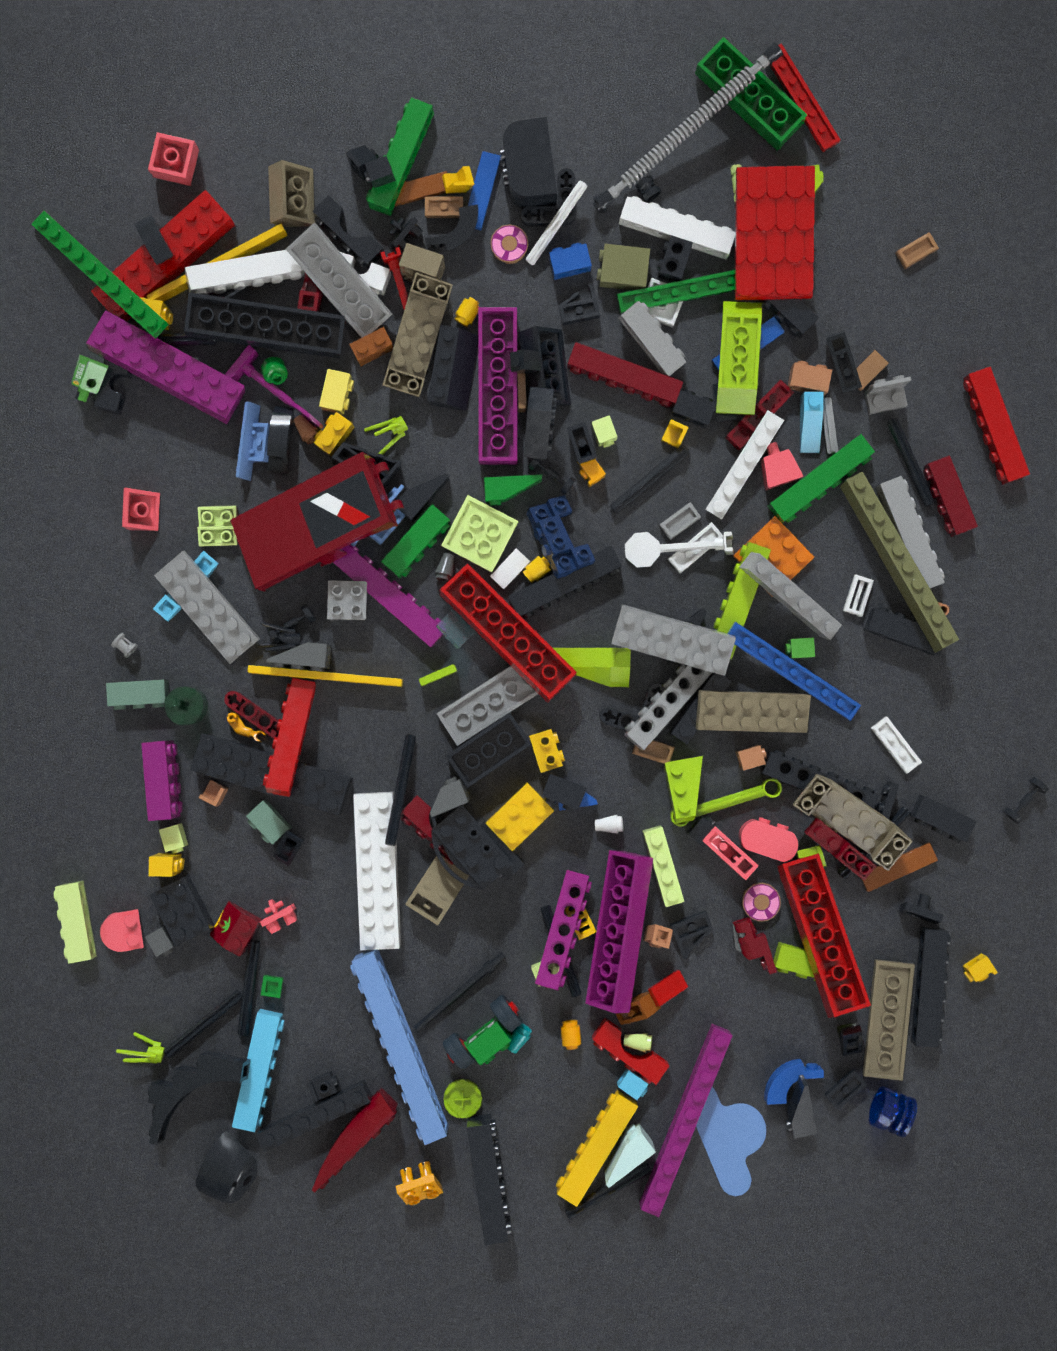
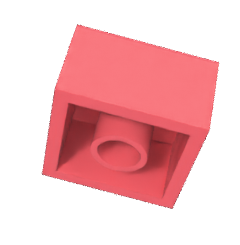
M157 132L148 170L154 178L191 186L199 148L193 140Z

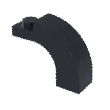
M152 214L135 223V227L156 265L175 256L160 230L161 227L155 221Z

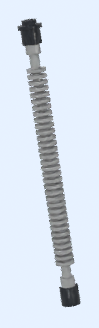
M773 42L762 56L756 60L757 63L751 68L746 66L744 70H741L736 77H733L732 80L724 85L725 87L721 88V91H717V94H714L713 97L709 98V101L707 100L705 104L697 109L698 111L693 112L694 115L691 114L690 118L688 117L686 121L682 122V125L680 124L678 128L676 127L674 131L670 132L667 138L663 139V142L660 141L659 145L657 144L655 148H652L647 153L648 155L645 154L644 159L641 158L640 162L637 161L636 165L634 164L632 168L625 172V175L622 174V180L616 186H612L597 197L594 196L592 204L598 212H607V208L626 186L631 188L632 184L635 185L636 181L638 182L640 178H643L648 173L647 171H651V167L654 168L655 164L658 165L659 161L661 162L663 158H666L667 155L674 151V148L678 147V144L681 145L682 141L684 142L686 138H689L694 133L693 131H697V127L700 128L701 124L704 125L705 121H708L709 118L713 117V114L715 115L717 111H720L721 108L728 104L732 97H736V94L743 91L744 87L746 88L748 84H751L756 79L755 74L759 70L765 69L768 65L782 57L783 52L781 48Z

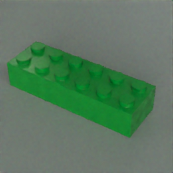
M723 37L697 64L695 75L717 94V91H721V88L725 87L724 85L732 80L733 77H736L741 70H744L746 66L751 68L754 64ZM759 70L755 74L756 79L751 84H748L746 88L744 87L743 91L736 94V97H732V100L728 101L727 105L778 151L804 124L807 114Z

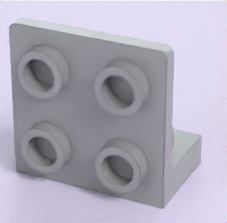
M904 375L893 377L891 381H885V379L874 381V384L870 385L864 392L868 414L907 407L904 387L911 381V377L904 378Z
M328 581L327 619L330 621L366 620L367 582Z

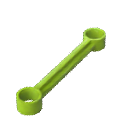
M767 778L759 786L698 804L695 817L763 796L777 797L782 791V785L777 779ZM768 781H775L778 784V790L773 795L768 794L765 790V785ZM672 810L670 813V819L675 824ZM687 821V822H682V823H676L675 825H677V826H684V825H686L689 821Z

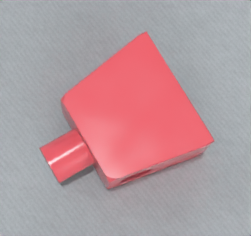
M777 442L768 445L767 452L769 456L761 459L765 490L800 480L803 474L790 450L787 449L780 452Z

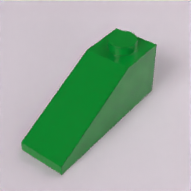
M542 475L485 477V501L490 503V506H500L501 502H506L542 482Z

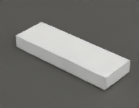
M711 522L689 542L715 541V539L723 538V535ZM709 549L677 551L668 561L680 574Z
M884 717L871 727V730L905 774L922 763L888 717Z

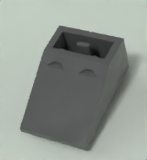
M307 642L270 657L266 662L272 663L271 667L286 668V665H291V669L305 670L306 667H310L312 671L324 672L325 668L330 669L332 646Z

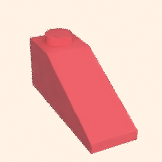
M716 826L702 840L742 879L747 880L757 869L758 865Z

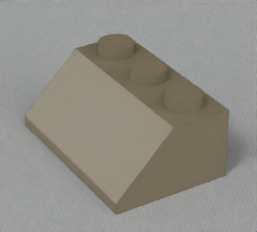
M284 160L268 166L270 223L282 224L284 227L311 226L315 223V216L313 214V169Z

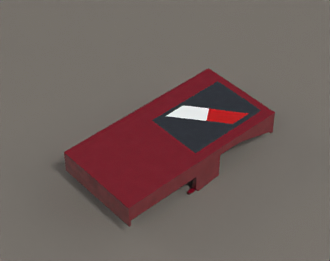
M361 452L231 519V524L255 589L265 592L267 588L319 562L321 567L331 564L347 555V552L342 550V548L368 536L397 527L398 524L394 511L404 508L401 500L389 502L379 477L382 471L389 470L387 463L381 462L375 465V459Z

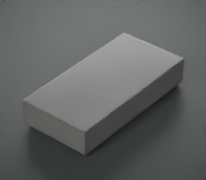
M690 502L659 524L669 540H672L698 521L701 516Z

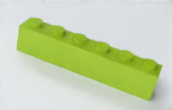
M747 542L746 545L742 546L739 556H742L741 561L736 563L733 574H735L734 580L729 582L726 590L729 593L727 600L723 599L720 606L721 616L716 618L713 626L716 631L727 634L734 622L744 627L759 584L745 573L740 566L751 552L759 553L768 560L771 549L751 542ZM736 645L733 647L730 659L733 657Z

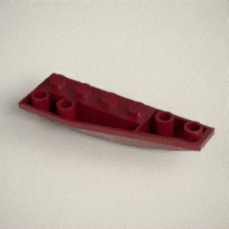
M382 1087L372 1096L370 1103L364 1105L353 1116L336 1139L312 1188L314 1193L319 1188L322 1190L329 1183L328 1179L332 1175L336 1176L342 1170V1166L347 1161H351L356 1152L363 1148L370 1138L374 1140L381 1133V1128L384 1124L389 1125L395 1118L394 1115L397 1113L398 1103Z

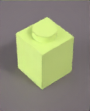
M610 415L591 422V428L598 447L603 445L606 448L615 444L614 441L617 440V434Z
M182 823L159 830L165 852L172 851V854L184 851L183 847L187 846L188 842Z

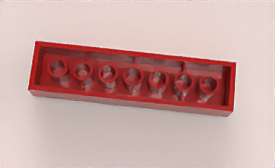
M204 190L160 229L175 255L174 257L156 265L145 244H143L112 273L138 297L148 299V294L176 279L185 271V267H189L229 232L235 224L215 199ZM98 285L91 290L93 295L110 313L126 322L131 318Z
M468 563L440 589V596L547 703L575 677L577 672Z
M819 853L778 866L777 868L827 1017H837L871 1006Z

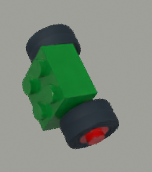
M500 995L490 1004L495 1017L468 1037L467 1042L456 1032L443 1041L448 1058L460 1069H466L475 1060L480 1066L484 1062L488 1064L495 1058V1053L499 1050L503 1052L511 1045L509 1043L511 1041V1032L521 1025L523 1020L518 1013L519 1009L504 995Z

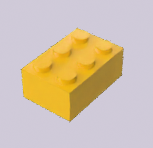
M527 782L486 821V824L513 851L554 812V809Z

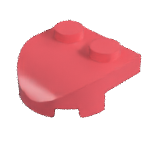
M138 909L112 913L101 924L100 937L109 949L124 952L144 948Z

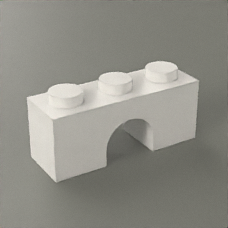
M340 252L354 268L356 263L354 256ZM371 263L369 270L365 274L359 275L377 296L378 294L384 296L391 277L390 269Z

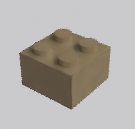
M406 243L399 266L402 276L409 282H413L416 272L441 280L445 269L444 256Z

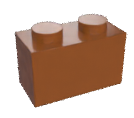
M384 327L350 344L360 366L393 350V344Z

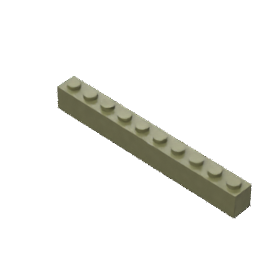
M861 472L847 479L840 488L934 652L936 653L958 641V636L864 473Z

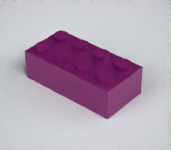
M174 740L141 743L148 821L180 817L183 806L182 802L179 801L181 785L180 782H177V775L179 774V764L176 763L175 755L178 754L177 744H174Z

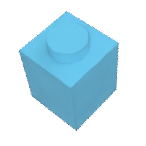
M627 1068L617 1081L618 1087L636 1100L640 1096L643 1097L648 1090V1083L641 1078V1075L636 1072L633 1073Z

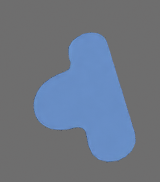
M712 1087L696 1127L722 1189L729 1195L739 1196L750 1188L751 1175L745 1160L748 1155L754 1153L762 1146L766 1137V1124L760 1112L751 1105L739 1103L723 1106Z

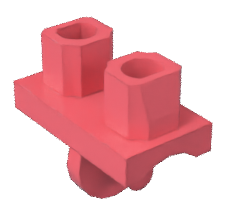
M273 899L269 900L270 907L264 909L265 913L273 912L274 914L266 917L260 923L262 927L266 926L271 934L281 929L277 921L281 917L284 918L287 926L297 921L294 903L279 911V908L284 906L283 901L281 900L276 903Z

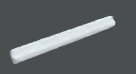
M578 181L526 257V261L529 264L534 265L586 190L587 185L583 181Z

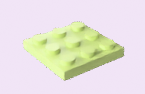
M467 495L441 546L493 572L519 521Z

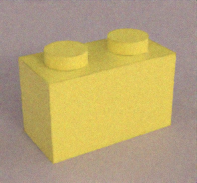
M327 369L319 404L321 410L337 412L344 415L345 410H348L350 399H348L349 391L352 392L354 387V380H352L349 373Z

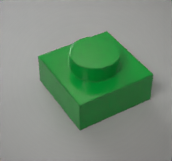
M264 975L261 995L280 998L284 978Z

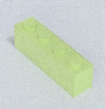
M660 825L643 830L649 856L653 858L652 866L664 906L668 907L684 902L663 827Z
M84 881L56 886L54 899L58 902L57 917L62 925L60 934L65 942L64 956L68 959V964L95 958L97 955Z

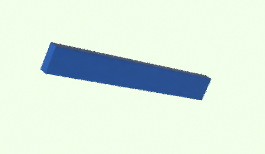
M734 622L727 634L736 637L734 645L849 721L852 720L861 707L859 703L737 622Z

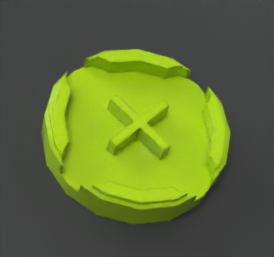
M455 1080L445 1090L444 1106L448 1113L455 1118H470L477 1113L481 1106V1090L471 1080Z

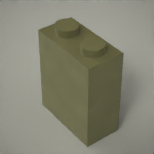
M605 244L604 250H600L599 261L602 262V269L598 268L597 280H600L599 287L632 291L646 288L650 249Z

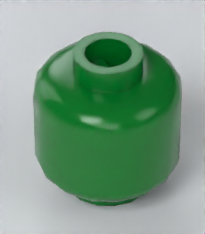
M269 357L262 362L261 372L266 382L273 383L274 385H280L285 382L288 377V371L281 358Z

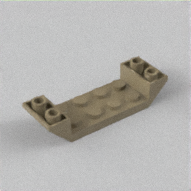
M417 272L415 273L382 386L420 397L453 284Z
M818 774L814 776L793 803V806L806 815H814L869 853L872 860L887 871L891 869L913 842L888 818L833 780Z

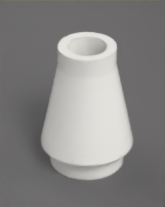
M613 815L595 820V830L617 834L623 832L622 816Z

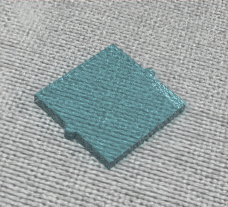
M454 609L436 625L444 634L445 639H448L457 649L476 632Z

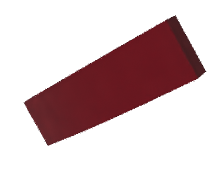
M780 379L755 405V414L746 415L725 438L739 451L749 441L767 410L774 414L794 392Z

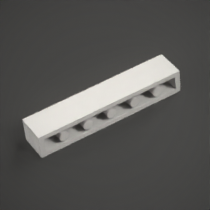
M627 196L619 221L620 225L670 241L671 236L693 242L692 249L725 260L728 258L735 238V232L729 227L723 226L721 228L715 226L711 221H700L693 215H682L675 209H664L656 203H646L635 196Z
M287 250L185 267V276L190 293L204 295L212 292L221 294L228 289L242 290L245 286L251 285L253 287H260L268 282L277 284L285 279L298 280L305 273Z

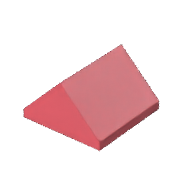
M124 488L122 527L128 530L158 531L160 493Z

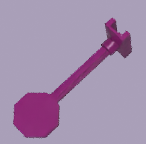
M248 345L225 375L237 382L244 374L252 377L285 404L293 407L308 421L322 429L324 426L301 406L294 403L287 394L273 383L266 382L264 377L256 371L252 364L259 354Z

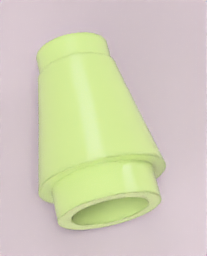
M648 1033L625 1034L624 1046L646 1053V1051H651L652 1035H648Z

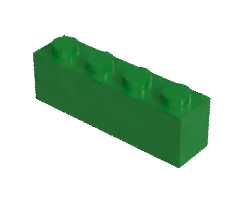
M432 504L381 562L399 578L402 576L406 577L411 572V566L414 562L419 563L425 556L423 552L428 547L431 549L438 541L436 539L440 533L444 534L449 529L450 519Z

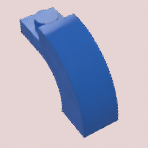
M801 1059L791 1060L782 1064L772 1073L766 1084L765 1102L767 1105L787 1104V1092L791 1085L798 1081L799 1075H804L805 1079L824 1078V1070L816 1063H808L804 1066Z

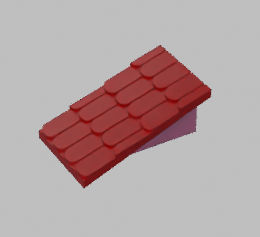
M815 166L736 168L735 300L812 299Z

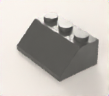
M455 776L444 782L445 785L441 787L430 812L431 817L469 802L470 796L461 778L458 779Z

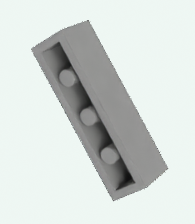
M637 301L621 314L618 319L661 374L670 376L686 363L685 355L672 344L673 339L671 336L661 330L660 322L656 318L651 317L648 313L650 310L646 304Z

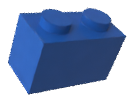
M575 243L569 248L563 249V247H558L549 252V261L554 280L591 271L592 265L587 244Z

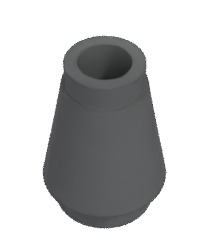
M443 553V557L434 573L436 580L447 583L453 578L454 555Z

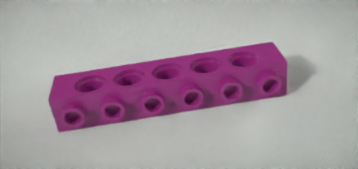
M570 870L566 871L537 974L536 985L559 991L560 987H564L566 976H563L565 968H569L571 957L568 956L570 949L574 950L577 939L574 938L575 930L579 931L582 919H579L580 911L584 912L587 903V900H584L585 893L590 892L592 882L589 881L590 877ZM573 888H577L581 893L579 897L572 898L570 891ZM567 907L575 909V914L572 917H567L564 914ZM562 926L570 928V933L567 936L559 934V929ZM558 944L565 947L562 955L554 953V948ZM553 963L559 965V972L557 974L549 972V966Z

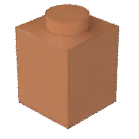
M760 745L736 751L740 769L743 771L766 764L765 759H767L765 749L761 748Z

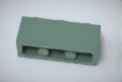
M169 680L106 683L107 706H114V710L126 709V705H133V709L145 708V704H152V708L164 707V703H170Z

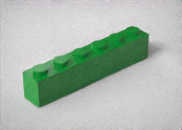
M412 97L409 103L405 104L403 118L401 121H398L394 138L390 139L388 153L384 155L387 156L396 181L377 188L373 187L372 190L368 191L366 200L370 209L388 216L392 215L404 182H406L434 116L432 105Z
M860 434L776 498L767 507L781 523L784 521L787 523L791 522L797 517L795 515L797 511L801 509L804 512L812 506L810 501L814 498L817 500L821 499L827 494L825 491L831 486L834 489L842 483L841 478L844 475L849 477L855 473L857 465L861 463L864 466L872 460L871 455L875 452L863 435Z

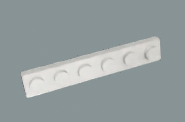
M767 410L705 510L720 519L724 517L784 422L783 419Z

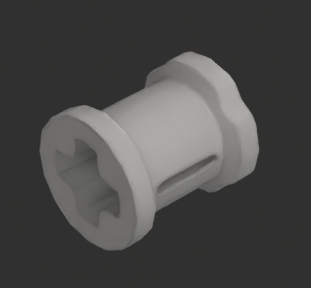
M123 633L119 634L111 644L113 648L116 647L124 653L126 658L138 646L126 639Z

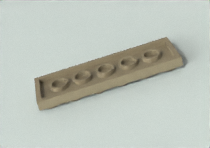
M699 690L696 729L807 733L811 695Z
M876 959L874 961L871 1006L869 1008L863 1076L903 1081L915 965L912 963Z

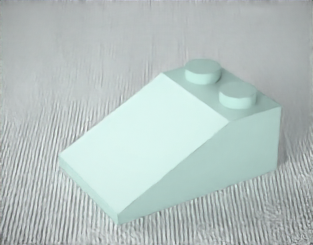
M639 1123L636 1125L632 1124L626 1128L604 1172L608 1188L656 1153L653 1141Z

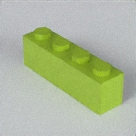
M778 942L773 960L777 971L786 974L789 971L795 972V976L807 979V976L814 978L805 949Z

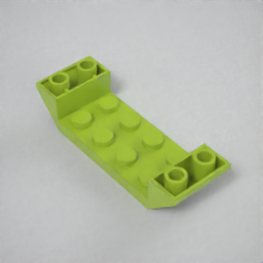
M723 301L716 413L755 414L762 303Z

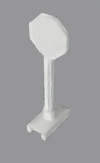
M649 532L634 533L625 544V555L637 568L651 567L662 552L716 549L725 550L726 555H734L732 547L733 535L732 532H724L723 538L715 539V541L660 544Z

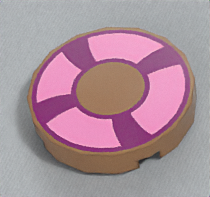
M510 224L498 228L492 235L491 250L497 260L506 264H513L524 258L528 250V239L521 228Z
M763 882L754 883L744 891L742 907L745 913L753 920L768 921L779 912L781 906L780 896L771 885Z

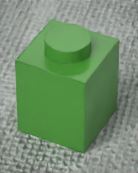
M814 638L789 639L788 644H785L786 655H789L791 659L815 657Z

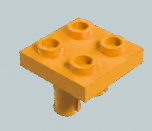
M429 1161L424 1162V1165L423 1163L418 1164L421 1178L415 1180L413 1179L411 1167L405 1168L406 1171L404 1169L400 1170L403 1184L397 1185L396 1190L406 1205H416L420 1203V1200L426 1198L434 1199L439 1196L438 1194L443 1193L442 1185L432 1174Z

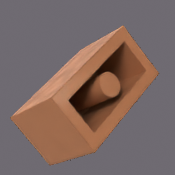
M805 361L795 362L791 367L788 387L791 390L800 392H823V396L828 393L832 370L827 369L825 365L811 366Z

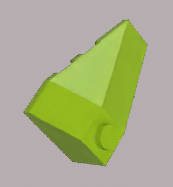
M553 648L577 672V676L608 687H629L631 649Z

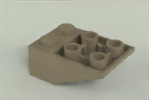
M436 856L405 905L436 925H439L464 884L453 878L444 869ZM445 861L455 874L464 880L468 879L469 875L462 872L454 864L450 865Z

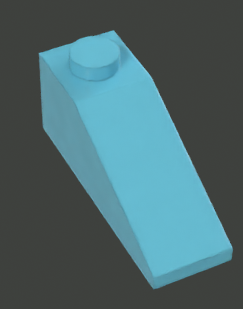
M804 392L800 396V453L820 452L823 392Z

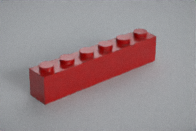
M991 366L968 374L963 378L964 389L969 392L971 398L970 405L977 414L976 421L984 433L983 440L989 447L990 460L992 463H995L998 480L1004 485L1030 475Z
M292 678L291 684H287L286 695H288L287 702L283 701L281 712L284 714L282 720H278L277 731H279L278 738L274 737L272 749H275L274 754L268 760L269 774H265L263 786H265L267 793L290 797L316 691L315 682Z

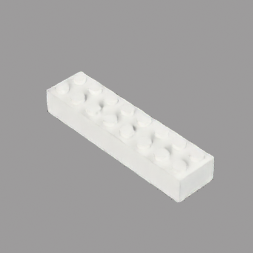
M394 792L354 794L360 950L399 949L401 946L397 841L395 846L385 845Z

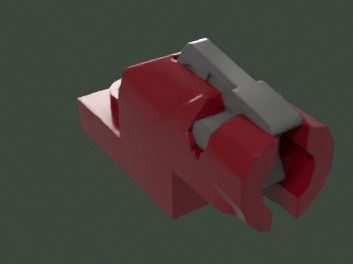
M750 917L734 921L732 930L735 949L742 952L748 960L762 957L760 959L762 969L766 970L769 974L777 973L766 935L763 932L756 934L757 930Z

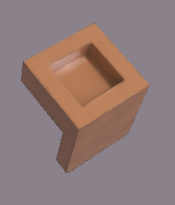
M210 780L204 793L200 794L199 798L216 807L221 805L229 788L214 780Z

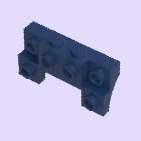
M565 495L548 499L546 504L531 507L527 511V516L534 529V536L539 540L542 553L547 557L556 579L568 576L572 572L595 562L588 544L574 548L560 519L572 513Z

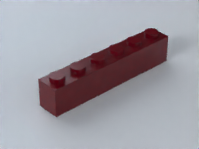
M575 342L567 364V368L574 374L580 375L582 373L588 375L590 380L604 381L609 387L616 388L617 386L623 388L624 392L634 395V393L642 395L641 398L647 401H652L653 399L658 401L659 405L666 408L674 407L683 382L577 342Z

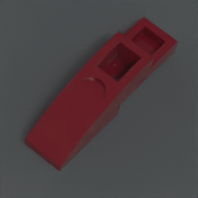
M817 817L804 831L864 881L877 867Z

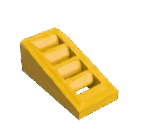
M569 907L565 909L568 917H572L575 914V909L571 911ZM586 908L579 915V919L586 918V921L581 923L580 929L587 925L590 928L582 932L575 930L579 940L597 932Z

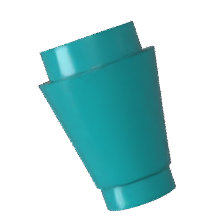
M525 1024L516 1027L512 1032L511 1041L509 1042L511 1045L507 1049L516 1054L531 1038L532 1030Z

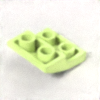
M237 505L198 507L199 527L197 529L199 546L238 545V540L230 521L238 516Z

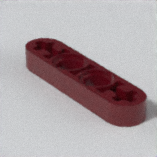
M230 691L225 695L224 702L229 708L272 738H278L276 730L272 729L271 732L269 731L273 727L274 722L278 724L277 718L240 692ZM237 695L236 699L239 702L243 703L240 707V710L237 709L240 705H238L237 703H230V696ZM247 705L254 707V714L251 716H247L244 712ZM262 716H267L270 719V724L267 727H263L260 724Z

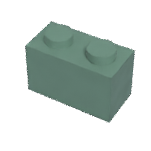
M267 799L259 803L246 816L249 819L247 821L253 829L257 828L262 833L260 836L266 843H276L287 830L289 831L292 828Z

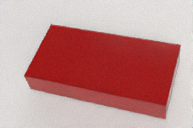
M676 970L650 987L648 991L656 1007L688 988V985L680 970Z

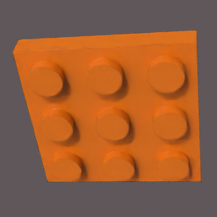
M776 516L748 541L771 549L768 561L790 580L814 558ZM741 548L733 555L739 563L742 556H739Z

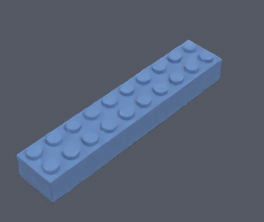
M367 950L354 957L350 967L353 975H357L359 979L358 988L361 994H365L367 999L365 1001L368 1012L373 1014L374 1019H372L374 1028L376 1031L379 1030L381 1034L379 1038L383 1049H387L389 1054L387 1056L390 1067L395 1069V1081L403 1089V1092H401L405 1104L408 1103L411 1109L409 1110L412 1122L415 1121L417 1124V1136L419 1140L423 1139L425 1145L447 1136L448 1122L379 950Z

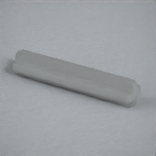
M825 397L823 398V427L828 454H834L838 452L832 399Z

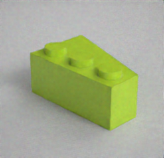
M703 756L666 762L664 764L675 824L695 819Z

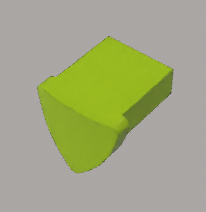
M821 845L796 852L797 860L819 853L823 867L826 866Z

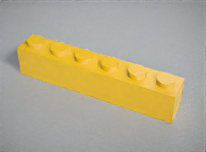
M619 1090L615 1094L611 1093L606 1102L608 1104L606 1109L599 1112L596 1118L598 1122L595 1127H590L586 1134L587 1140L584 1144L581 1143L576 1151V1158L569 1161L565 1176H561L556 1183L557 1195L576 1207L638 1108L635 1100Z

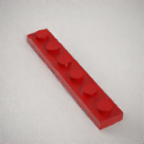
M781 43L778 46L781 48L783 56L773 62L770 67L789 98L807 114L804 122L820 149L824 152L838 144L840 138Z

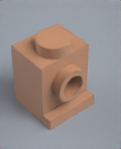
M656 924L647 925L643 941L648 942L651 947L669 949L673 930Z

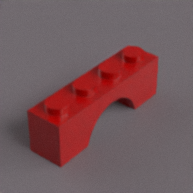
M605 1017L592 1035L593 1044L600 1050L605 1048L609 1051V1055L614 1060H622L626 1063L625 1067L631 1072H639L641 1078L647 1083L653 1082L657 1085L669 1067L668 1061L654 1051L644 1055H633L627 1052L621 1045V1028Z

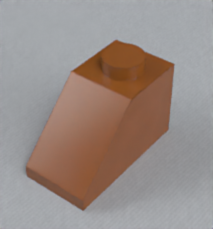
M645 992L632 997L629 1013L615 1014L620 1024L623 1025L648 1019L661 1007H656L650 993Z

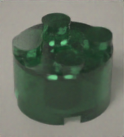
M178 687L172 690L164 701L167 716L171 721L179 725L199 723L204 719L208 708V700L205 694L193 687ZM185 703H189V704H190V705L187 707L188 709H184Z

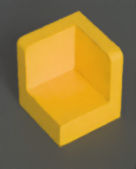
M463 166L457 173H447L442 176L446 194L466 193L474 185L470 166Z
M671 419L661 441L679 448L688 427Z

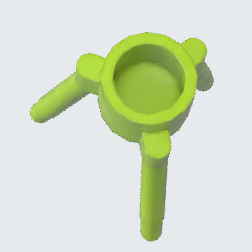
M401 416L364 429L367 432L387 426L375 432L374 436L391 430L393 435L398 434L379 454L383 455L400 438L405 436L404 431L408 430V427Z
M134 1032V1036L153 1045L148 1047L147 1053L116 1050V1053L146 1057L125 1058L123 1062L157 1064V1062H162L165 1048L161 1047V1042L153 1041Z

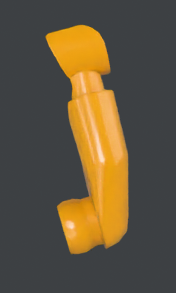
M231 712L228 714L227 721L235 733L248 738L253 737L257 742H262L257 739V736L259 734L266 736L263 731H253L252 728L246 727L236 713Z

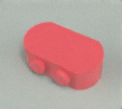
M759 817V820L751 819L746 821L739 830L740 844L746 850L782 862L792 859L798 850V840L793 832L788 831V826L778 823L776 827L770 825V820Z

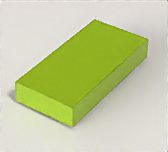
M452 664L419 678L421 686H425L458 671L456 666Z

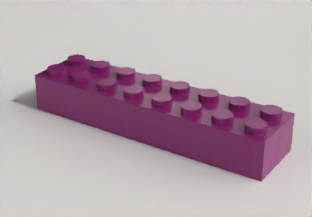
M478 307L479 465H517V373L511 372L510 353L517 351V307Z
M106 310L86 342L91 352L128 370L130 373L225 424H228L245 394V386L158 338L155 339L147 332Z
M609 850L585 1004L612 1013L630 1012L653 865L652 857L626 851Z

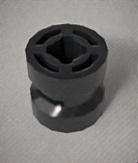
M651 175L641 179L635 186L638 192L643 194V199L646 203L654 200L662 192L659 186H655Z

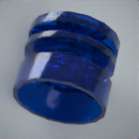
M880 1087L870 1106L869 1124L881 1130L888 1128V1132L891 1134H896L902 1138L906 1137L916 1118V1099L910 1096L907 1097L905 1094L898 1095L896 1091L887 1087Z

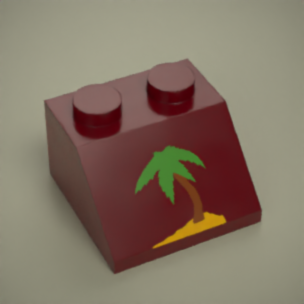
M228 901L210 936L220 946L240 957L245 952L262 919Z

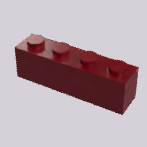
M950 455L925 465L923 474L925 479L930 482V491L933 498L937 500V509L940 516H943L945 520L944 527L946 532L953 537L978 527Z

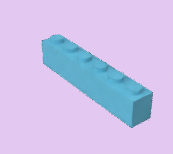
M260 1009L257 1012L247 1059H251L248 1079L241 1083L232 1124L233 1128L255 1132L258 1126L261 1127L264 1115H261L262 1107H266L268 1096L265 1093L266 1089L270 1088L272 1077L269 1075L271 1069L274 1070L276 1064L274 1053L275 1050L278 1051L281 1039H278L279 1031L282 1032L285 1020H282V1013Z

